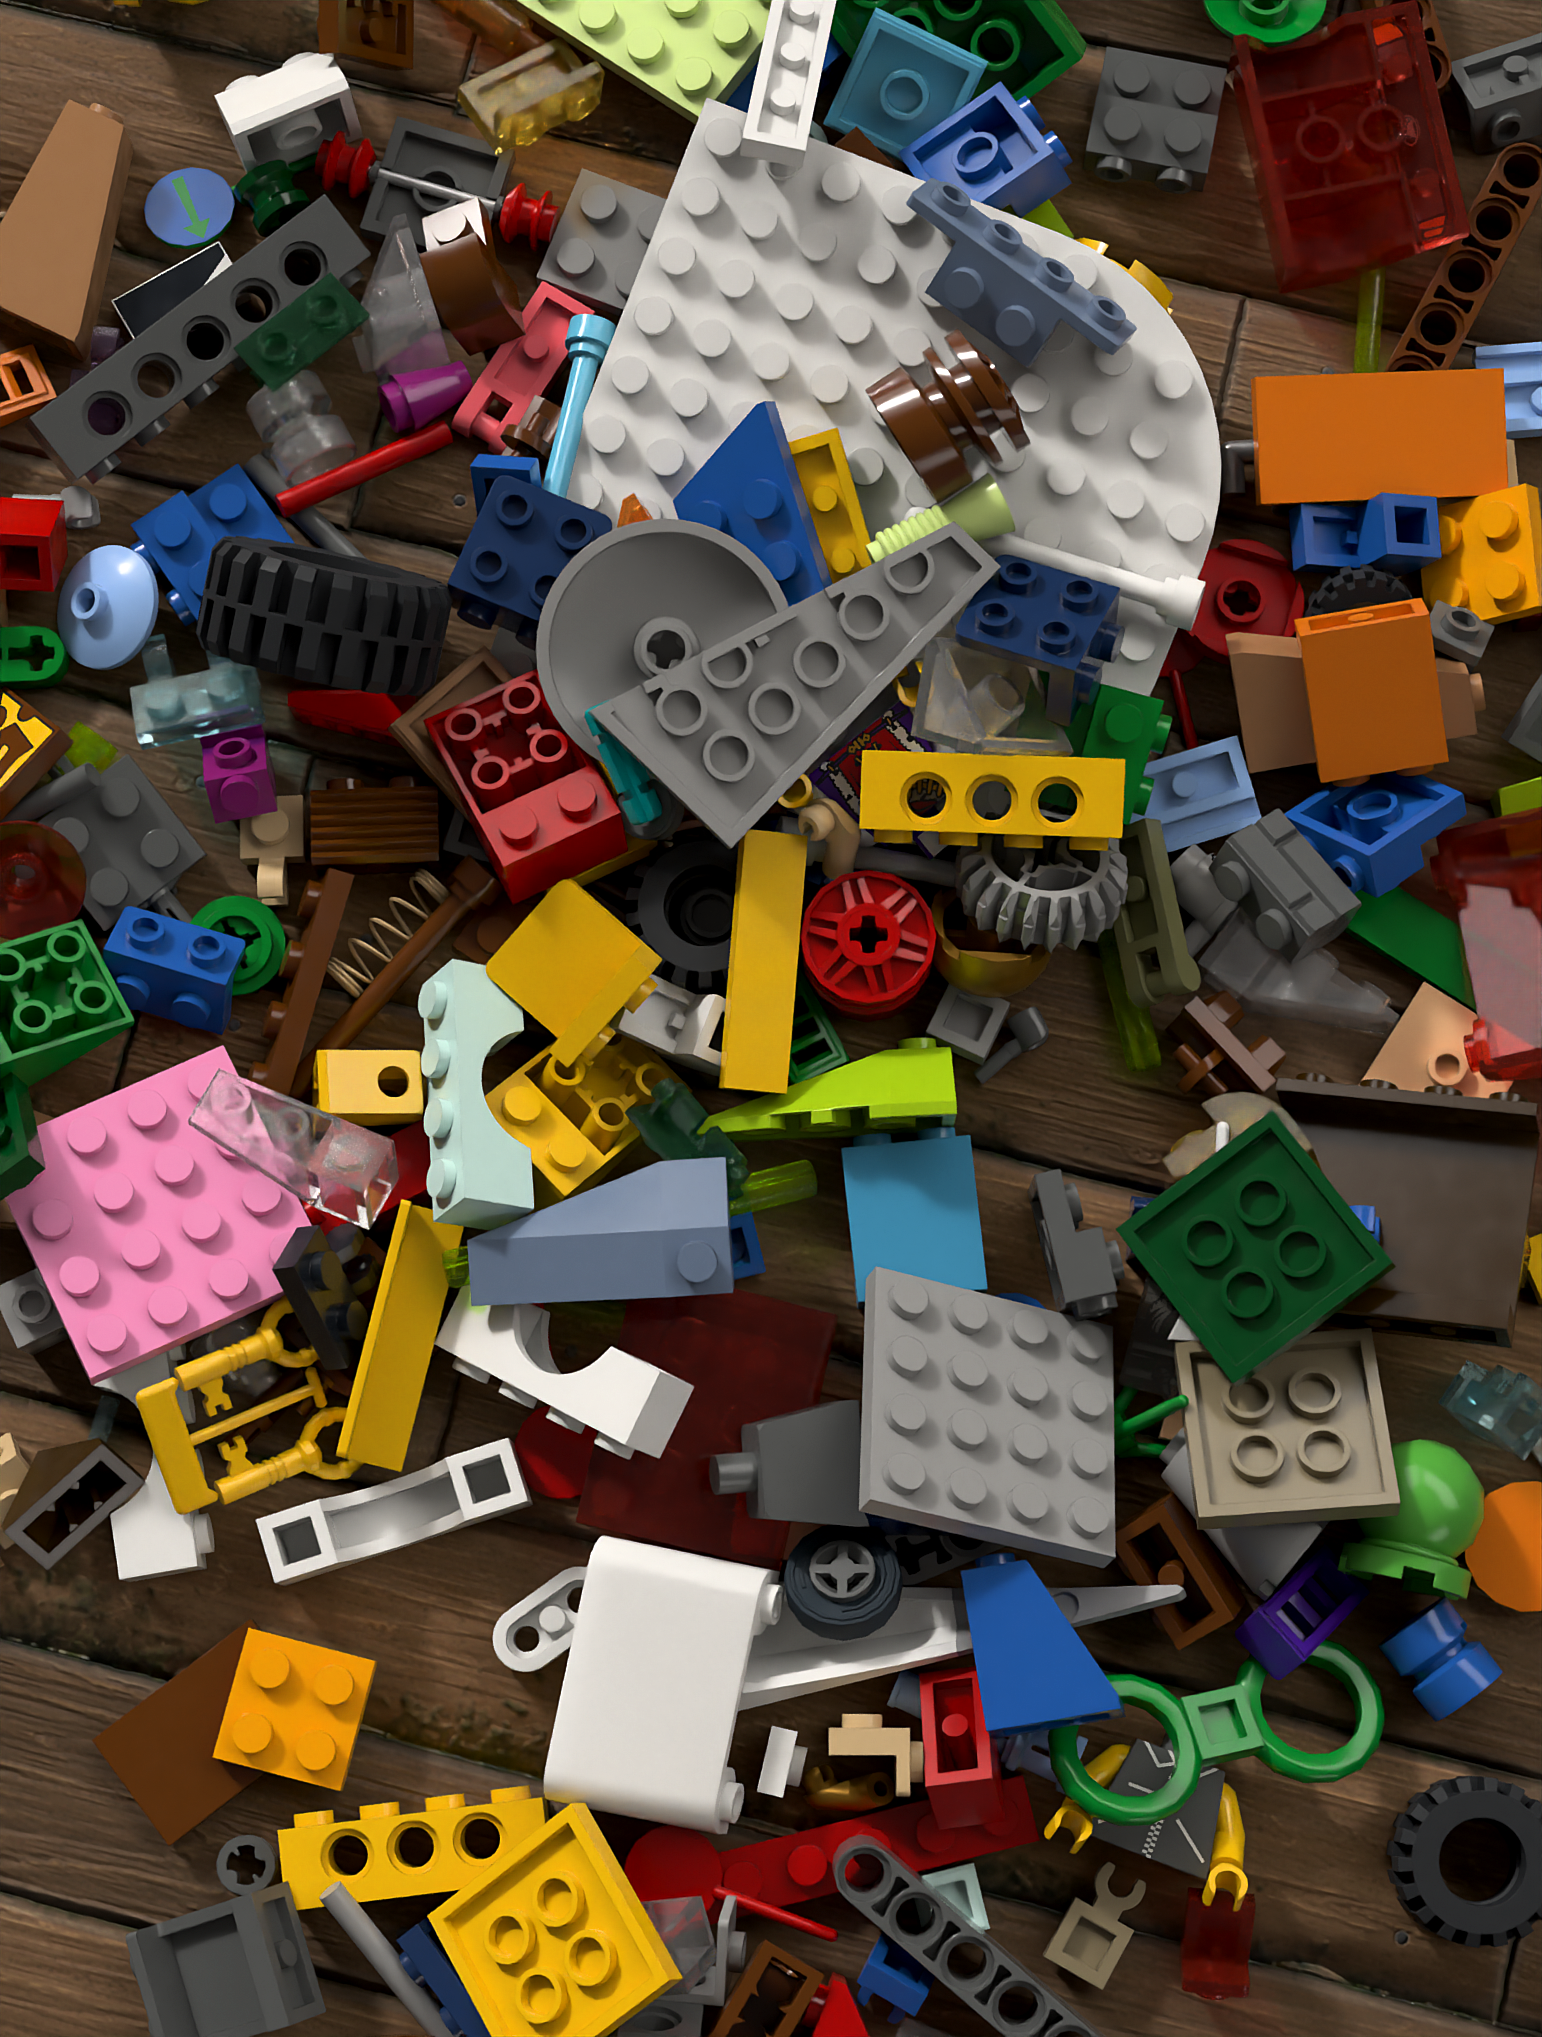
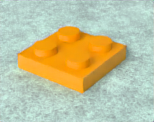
M1525 483L1438 507L1442 558L1420 569L1424 604L1429 615L1437 599L1453 607L1466 608L1475 613L1480 620L1491 625L1542 613V519L1538 488Z
M248 1628L213 1758L343 1791L378 1661Z

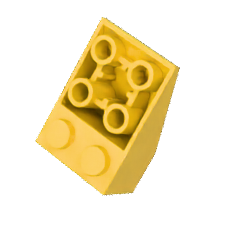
M616 1032L591 1061L580 1054L567 1068L548 1051L556 1042L555 1040L484 1096L492 1115L500 1126L513 1138L531 1148L534 1210L528 1213V1215L591 1190L690 1096L692 1090L650 1047Z

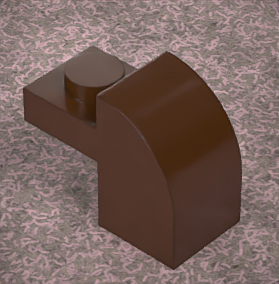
M475 197L422 218L427 251L419 255L425 279L444 323L466 353L472 356L526 335L517 285L496 259L488 210L481 200Z

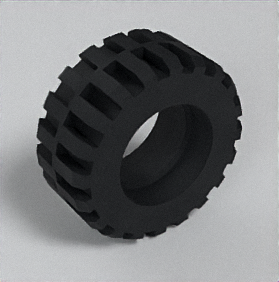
M224 536L211 550L195 631L203 649L209 650L212 654L219 657L229 658L233 662L260 668V670L282 674L308 682L327 684L332 687L361 690L368 693H386L393 696H405L406 694L420 696L425 694L436 682L453 600L446 584H442V582L436 579L427 578L425 575L406 571L392 565L294 543H283L262 538L254 539L246 536Z

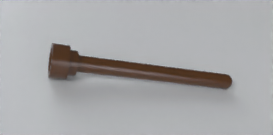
M468 854L452 872L456 878L448 886L452 891L298 1064L287 1101L297 1102L301 1100L312 1088V1073L317 1050H346L472 908L477 912L484 903L490 907L505 889L500 880L472 855Z

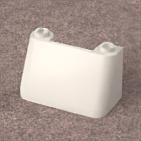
M605 1535L601 1536L594 1545L587 1566L545 1767V1798L549 1801L567 1805L571 1803H586L588 1809L715 1834H727L729 1823L734 1824L740 1815L744 1799L743 1784L736 1783L735 1770L727 1767L753 1635H761L767 1624L775 1625L781 1615L784 1588L777 1585L780 1572Z

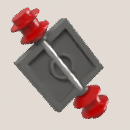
M397 116L382 162L376 160V153L370 139L365 138L357 148L351 147L346 144L345 133L341 130L335 134L332 141L327 139L322 141L316 157L315 175L323 177L322 186L324 191H330L338 181L347 184L349 197L356 199L368 189L369 185L373 187L360 225L362 237L420 254L427 251L422 218L478 197L488 210L491 231L495 222L499 223L504 241L508 244L518 234L529 236L532 251H537L542 241L551 243L560 218L561 208L552 204L553 194L550 190H547L539 200L528 197L526 184L520 183L504 197L516 161L514 149Z

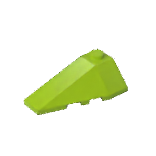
M933 1038L898 1041V1049L881 1051L787 1087V1094L770 1093L696 1121L697 1143H716L732 1138L734 1142L843 1138L878 1133L914 1135L917 1134V1131L923 1129L954 1127L957 1116L951 1047H936V1039Z

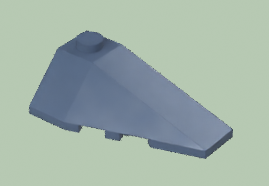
M726 1157L659 1161L467 1240L471 1306L733 1293L735 1286Z

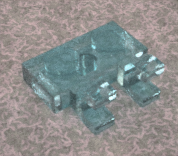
M159 634L148 638L141 649L148 683L130 687L135 730L142 750L266 723L256 667L233 662L229 658L219 657L206 650L210 670L177 677L173 658L170 659L165 635Z

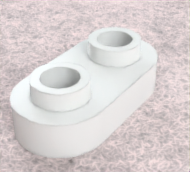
M571 1567L560 1572L500 1617L493 1631V1646L498 1658L506 1666L521 1672L537 1671L570 1649L578 1613L571 1610L568 1598L573 1590L583 1588L587 1567ZM526 1626L535 1628L539 1634L538 1646L530 1652L521 1651L515 1642L517 1632Z

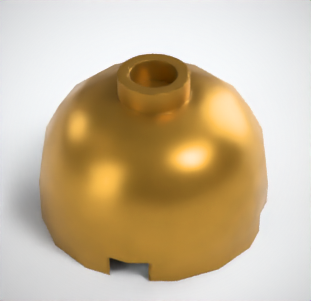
M956 887L945 892L943 895L941 889L934 896L931 912L936 931V942L932 960L938 972L950 985L971 995L986 998L1008 997L1025 990L1046 969L1051 953L1042 944L1031 943L1024 951L1021 941L1013 938L999 943L996 929L978 930L976 917L963 914V903L961 898L956 896Z

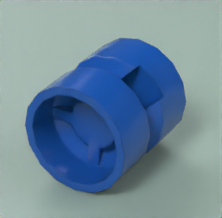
M1446 1596L1436 1600L1417 1613L1378 1645L1400 1676L1413 1675L1416 1682L1412 1692L1435 1722L1445 1718L1466 1704L1495 1681L1503 1672L1480 1641L1467 1642L1463 1636L1467 1624Z

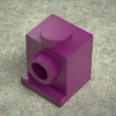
M258 719L199 731L203 754L204 784L215 824L277 812L275 770L262 720Z

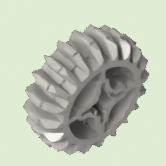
M1007 804L1001 815L994 812H986L984 818L988 820L1000 819L1007 814L1011 805ZM1057 805L1052 810L1039 809L1041 814L1052 822H1064L1073 816L1061 813ZM978 833V846L961 845V849L957 851L954 867L956 869L954 879L956 896L961 898L963 903V914L976 917L978 930L996 929L999 943L1013 938L1021 941L1024 951L1031 943L1042 944L1049 953L1052 952L1058 943H1063L1068 948L1076 950L1081 940L1097 942L1100 933L1104 929H1112L1114 920L1119 916L1121 904H1125L1128 890V884L1126 883L1128 874L1126 866L1127 857L1120 853L1119 839L1109 838L1108 851L1069 849V836L1043 835V848L1004 847V834Z

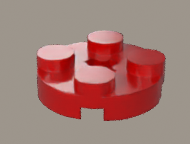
M1248 539L1228 540L1221 542L1219 547L1208 550L1198 580L1206 582L1204 594L1191 631L1179 629L1182 639L1188 645L1197 648L1206 657L1216 662L1230 665L1225 634L1241 632L1293 637L1296 632L1294 619L1302 618L1304 592L1300 581L1297 584L1294 575L1287 568L1289 562L1274 548ZM1237 589H1242L1248 592L1247 602L1255 605L1256 611L1254 613L1245 612L1243 616H1237L1231 613L1228 605L1224 604L1223 596L1233 597Z

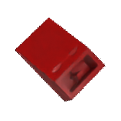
M537 668L423 720L425 728L481 846L513 905L555 886L562 879L572 878L628 851L621 812L587 752L571 739L553 715L541 687Z

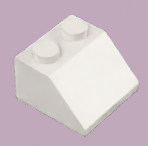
M300 53L288 59L282 68L261 77L255 75L241 77L230 83L224 92L214 95L246 174L257 166L269 161L284 160L287 164L315 154L318 152L324 139L332 141L339 130L344 131L346 144L363 137L351 91L342 71L333 57L320 55L319 53Z

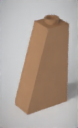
M69 99L0 223V322L85 362L91 352L134 148L123 125L124 121L118 114L97 103H92L87 108Z
M1241 632L1225 634L1249 774L1316 762L1302 658L1297 638ZM1434 651L1446 739L1478 734L1475 712L1486 710L1480 673L1469 674L1464 662L1443 652Z

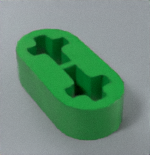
M40 626L0 627V657H2V660H0V690L4 686L10 690L43 689L54 686L64 678L68 672L70 658L65 645L55 632ZM41 643L44 644L50 654L54 655V659L44 660L41 671H35L29 661L14 660V656H30L35 654L36 645Z

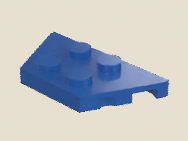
M764 401L756 404L673 499V504L678 520L696 522L715 528L733 537L753 552L769 569L779 584L788 607L824 590L833 583L775 401Z

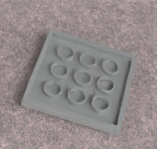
M876 1266L866 1278L859 1511L1105 1568L1116 1557L1113 1326L1086 1319L1076 1322L1074 1316Z

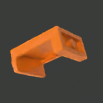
M1422 598L1294 619L1297 644L1302 658L1314 740L1315 766L1321 783L1332 781V784L1335 786L1350 787L1369 781L1372 774L1396 771V774L1400 776H1416L1432 771L1434 764L1449 762L1430 615Z

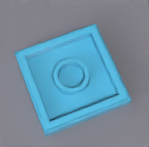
M876 7L823 124L845 135L857 126L880 152L903 162L898 155L899 151L970 102L988 61Z

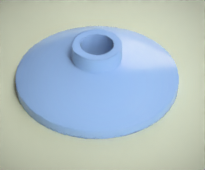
M118 545L99 547L79 560L66 578L59 597L57 623L61 641L69 655L78 663L98 670L117 668L137 655L150 637L158 613V585L152 568L139 553Z

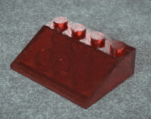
M735 1288L733 1293L628 1299L617 1349L646 1361L695 1387L660 1459L635 1449L631 1459L628 1460L594 1443L576 1523L603 1532L780 1571L791 1522L749 1518L746 1492L715 1495L709 1476L710 1458L712 1455L742 1453V1425L819 1404L838 1316Z

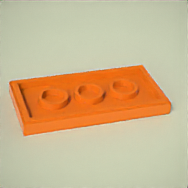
M1504 368L1264 376L1251 379L1256 506L1366 502L1382 492L1431 496L1437 499L1474 498L1508 488Z

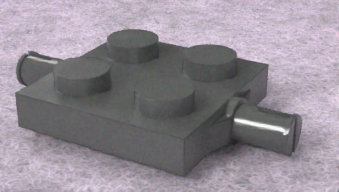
M65 754L57 761L65 774L75 769ZM126 754L103 773L99 774L101 778L100 785L57 807L27 830L30 837L104 932H108L115 927L124 908L127 906L143 910L152 907L156 914L175 919L169 912V909H171L180 921L186 923L192 921L193 918L171 891L176 887L182 875L208 854L130 754ZM55 764L47 772L52 780L63 776Z

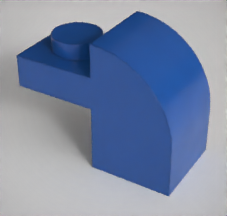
M1382 492L1357 507L1300 503L1288 510L1293 571L1334 574L1335 578L1340 575V568L1350 565L1352 571L1360 570V565L1365 564L1372 565L1376 571L1384 568L1392 572L1394 577L1417 571L1442 558L1436 497Z

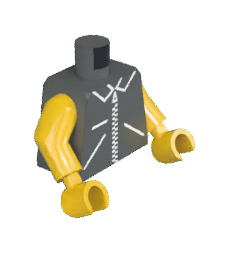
M1165 1732L1160 1747L1138 1738H1133L1129 1745H1111L1085 1765L1084 1768L1088 1775L1106 1790L1122 1796H1146L1163 1788L1171 1778L1175 1764L1172 1741L1167 1732ZM1211 1766L1202 1767L1196 1791L1177 1813L1150 1826H1117L1088 1815L1066 1796L1061 1808L1053 1816L1044 1831L1045 1838L1050 1840L1058 1827L1068 1828L1075 1837V1844L1070 1849L1072 1854H1076L1088 1837L1092 1836L1202 1879H1206L1210 1866V1875L1202 1894L1203 1903L1207 1906L1212 1904L1215 1889L1224 1888L1234 1896L1233 1911H1238L1248 1888V1881L1243 1873L1245 1832L1236 1792L1224 1782L1225 1772Z

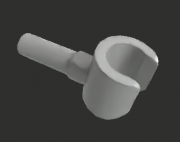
M81 486L67 487L61 491V494H13L12 498L64 501L66 527L69 529L93 528L101 522L98 500Z

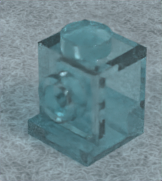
M1467 1360L1438 1402L1472 1434L1524 1461L1542 1436V1389L1529 1376L1518 1372L1516 1375L1501 1365H1496L1493 1371L1490 1372Z

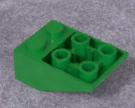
M82 919L0 944V1080L12 1072L30 1087L134 1025L135 1020Z

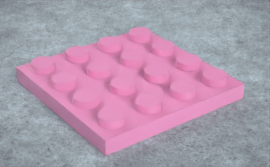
M224 1045L37 1126L46 1169L38 1174L29 1185L14 1191L4 1199L91 1385L280 1300L285 1295L272 1268L296 1228L312 1225Z

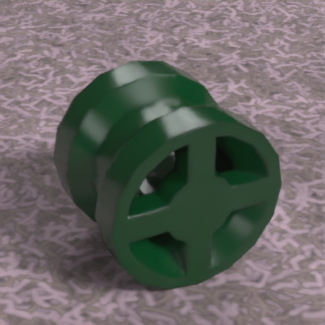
M273 160L257 166L242 177L234 189V194L241 205L251 208L254 213L252 223L262 237H269L311 205L305 192L297 190L293 186L294 174L284 160Z

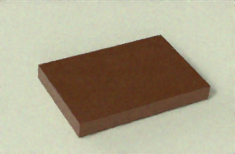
M254 1619L246 1621L92 1739L95 1746L168 1846H173L267 1773L266 1771L213 1758L248 1628L262 1631Z

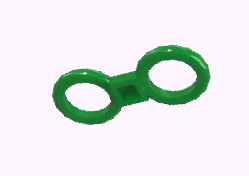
M1325 1639L1303 1663H1309L1325 1669L1343 1683L1354 1703L1356 1724L1352 1739L1346 1746L1331 1753L1308 1754L1289 1747L1272 1732L1262 1713L1260 1693L1264 1679L1269 1673L1252 1654L1238 1668L1234 1686L1181 1697L1180 1700L1162 1685L1133 1674L1105 1675L1123 1704H1129L1147 1711L1163 1725L1172 1741L1175 1759L1170 1780L1163 1788L1146 1796H1122L1104 1789L1088 1775L1078 1757L1076 1735L1079 1725L1049 1730L1047 1742L1050 1765L1065 1795L1088 1815L1117 1826H1150L1177 1813L1197 1789L1202 1767L1255 1756L1274 1773L1301 1783H1334L1361 1770L1379 1747L1385 1723L1381 1690L1366 1665L1343 1645Z

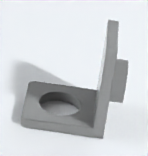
M726 1896L719 1917L716 1967L674 1962L683 1979L696 1980L702 1984L695 1987L674 1985L656 2000L724 2007L733 1973L743 1972L746 1955V1932L735 1931L737 1896Z

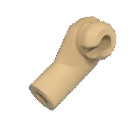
M828 798L812 799L798 816L800 832L804 835L812 829L813 833L810 840L821 841L824 839L827 842L822 863V871L827 877L835 880L842 874L853 873L861 839L859 824L836 801Z

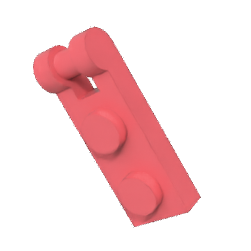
M542 281L522 311L526 335L499 346L459 407L451 428L468 439L473 435L489 443L488 450L495 455H502L507 445L501 440L500 436L506 425L514 424L518 426L534 396L546 398L569 363V351L565 347V339L570 319L579 314L596 315L595 311ZM494 399L510 408L501 422L486 414Z

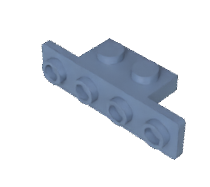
M931 178L913 191L906 202L910 209L956 242L925 293L1028 368L1036 361L1062 320L1110 355H1114L1137 330V327L1126 319L1124 310L1117 303L1107 297L1093 295L1074 281L1073 273L1064 264L1055 259L1040 256L1022 242V237L1015 228L1001 220H991L972 206L969 196L954 184L944 181L940 182L935 178Z

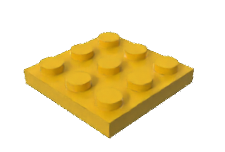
M586 1803L569 1804L427 1915L491 2037H606L683 1979Z

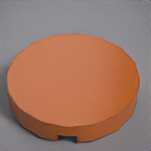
M1539 1481L1511 1482L1488 1493L1484 1497L1483 1522L1474 1543L1464 1551L1465 1562L1472 1573L1476 1585L1496 1603L1520 1612L1542 1611V1482Z

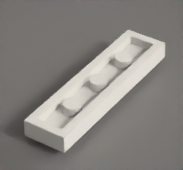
M772 0L742 136L740 156L802 168L836 0Z

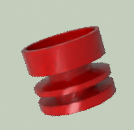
M863 870L842 874L822 887L805 910L800 935V958L803 973L820 1004L842 1018L862 1022L892 1018L912 1005L929 980L936 942L932 912L917 889L894 874ZM861 929H874L875 939L885 940L876 943L875 952L864 953L862 952L860 942L850 941L860 939Z

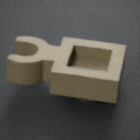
M1108 1861L1103 1863L1095 1874L1094 1891L1096 1897L1092 1905L1074 1896L1043 1953V1956L1101 1990L1105 1987L1134 1932L1133 1929L1120 1923L1118 1919L1122 1911L1129 1910L1139 1904L1146 1890V1883L1137 1878L1132 1884L1130 1892L1125 1896L1117 1897L1111 1894L1108 1888V1880L1113 1874L1115 1865Z

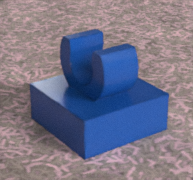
M883 1931L872 1948L857 1980V1983L862 1985L858 1992L857 2003L865 2006L873 1993L894 2004L888 2021L896 2024L902 2020L906 2012L915 2017L927 1997L935 1975Z

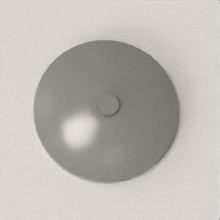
M677 519L646 520L616 528L588 544L572 558L557 577L545 600L537 630L536 659L540 684L553 715L571 739L585 752L604 764L597 745L601 744L598 735L592 736L584 718L585 711L588 708L606 700H612L647 680L676 667L703 651L788 608L786 598L769 569L753 552L733 537L715 528ZM647 771V773H648V775H649V778H650V779H655V778Z

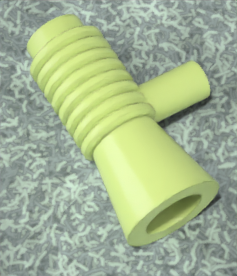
M986 473L941 507L934 505L931 509L924 510L923 513H917L915 517H909L907 521H900L899 525H892L891 529L886 528L884 532H877L875 536L876 541L865 545L871 563L874 564L953 521L975 542L1014 532L1015 524L997 483L989 473Z

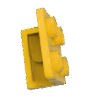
M562 879L550 890L488 961L486 973L494 983L558 1038L548 1051L568 1068L580 1054L591 1061L616 1033L607 1023L621 1007L624 1006L633 1014L655 990L658 984L649 976L663 959L575 881Z

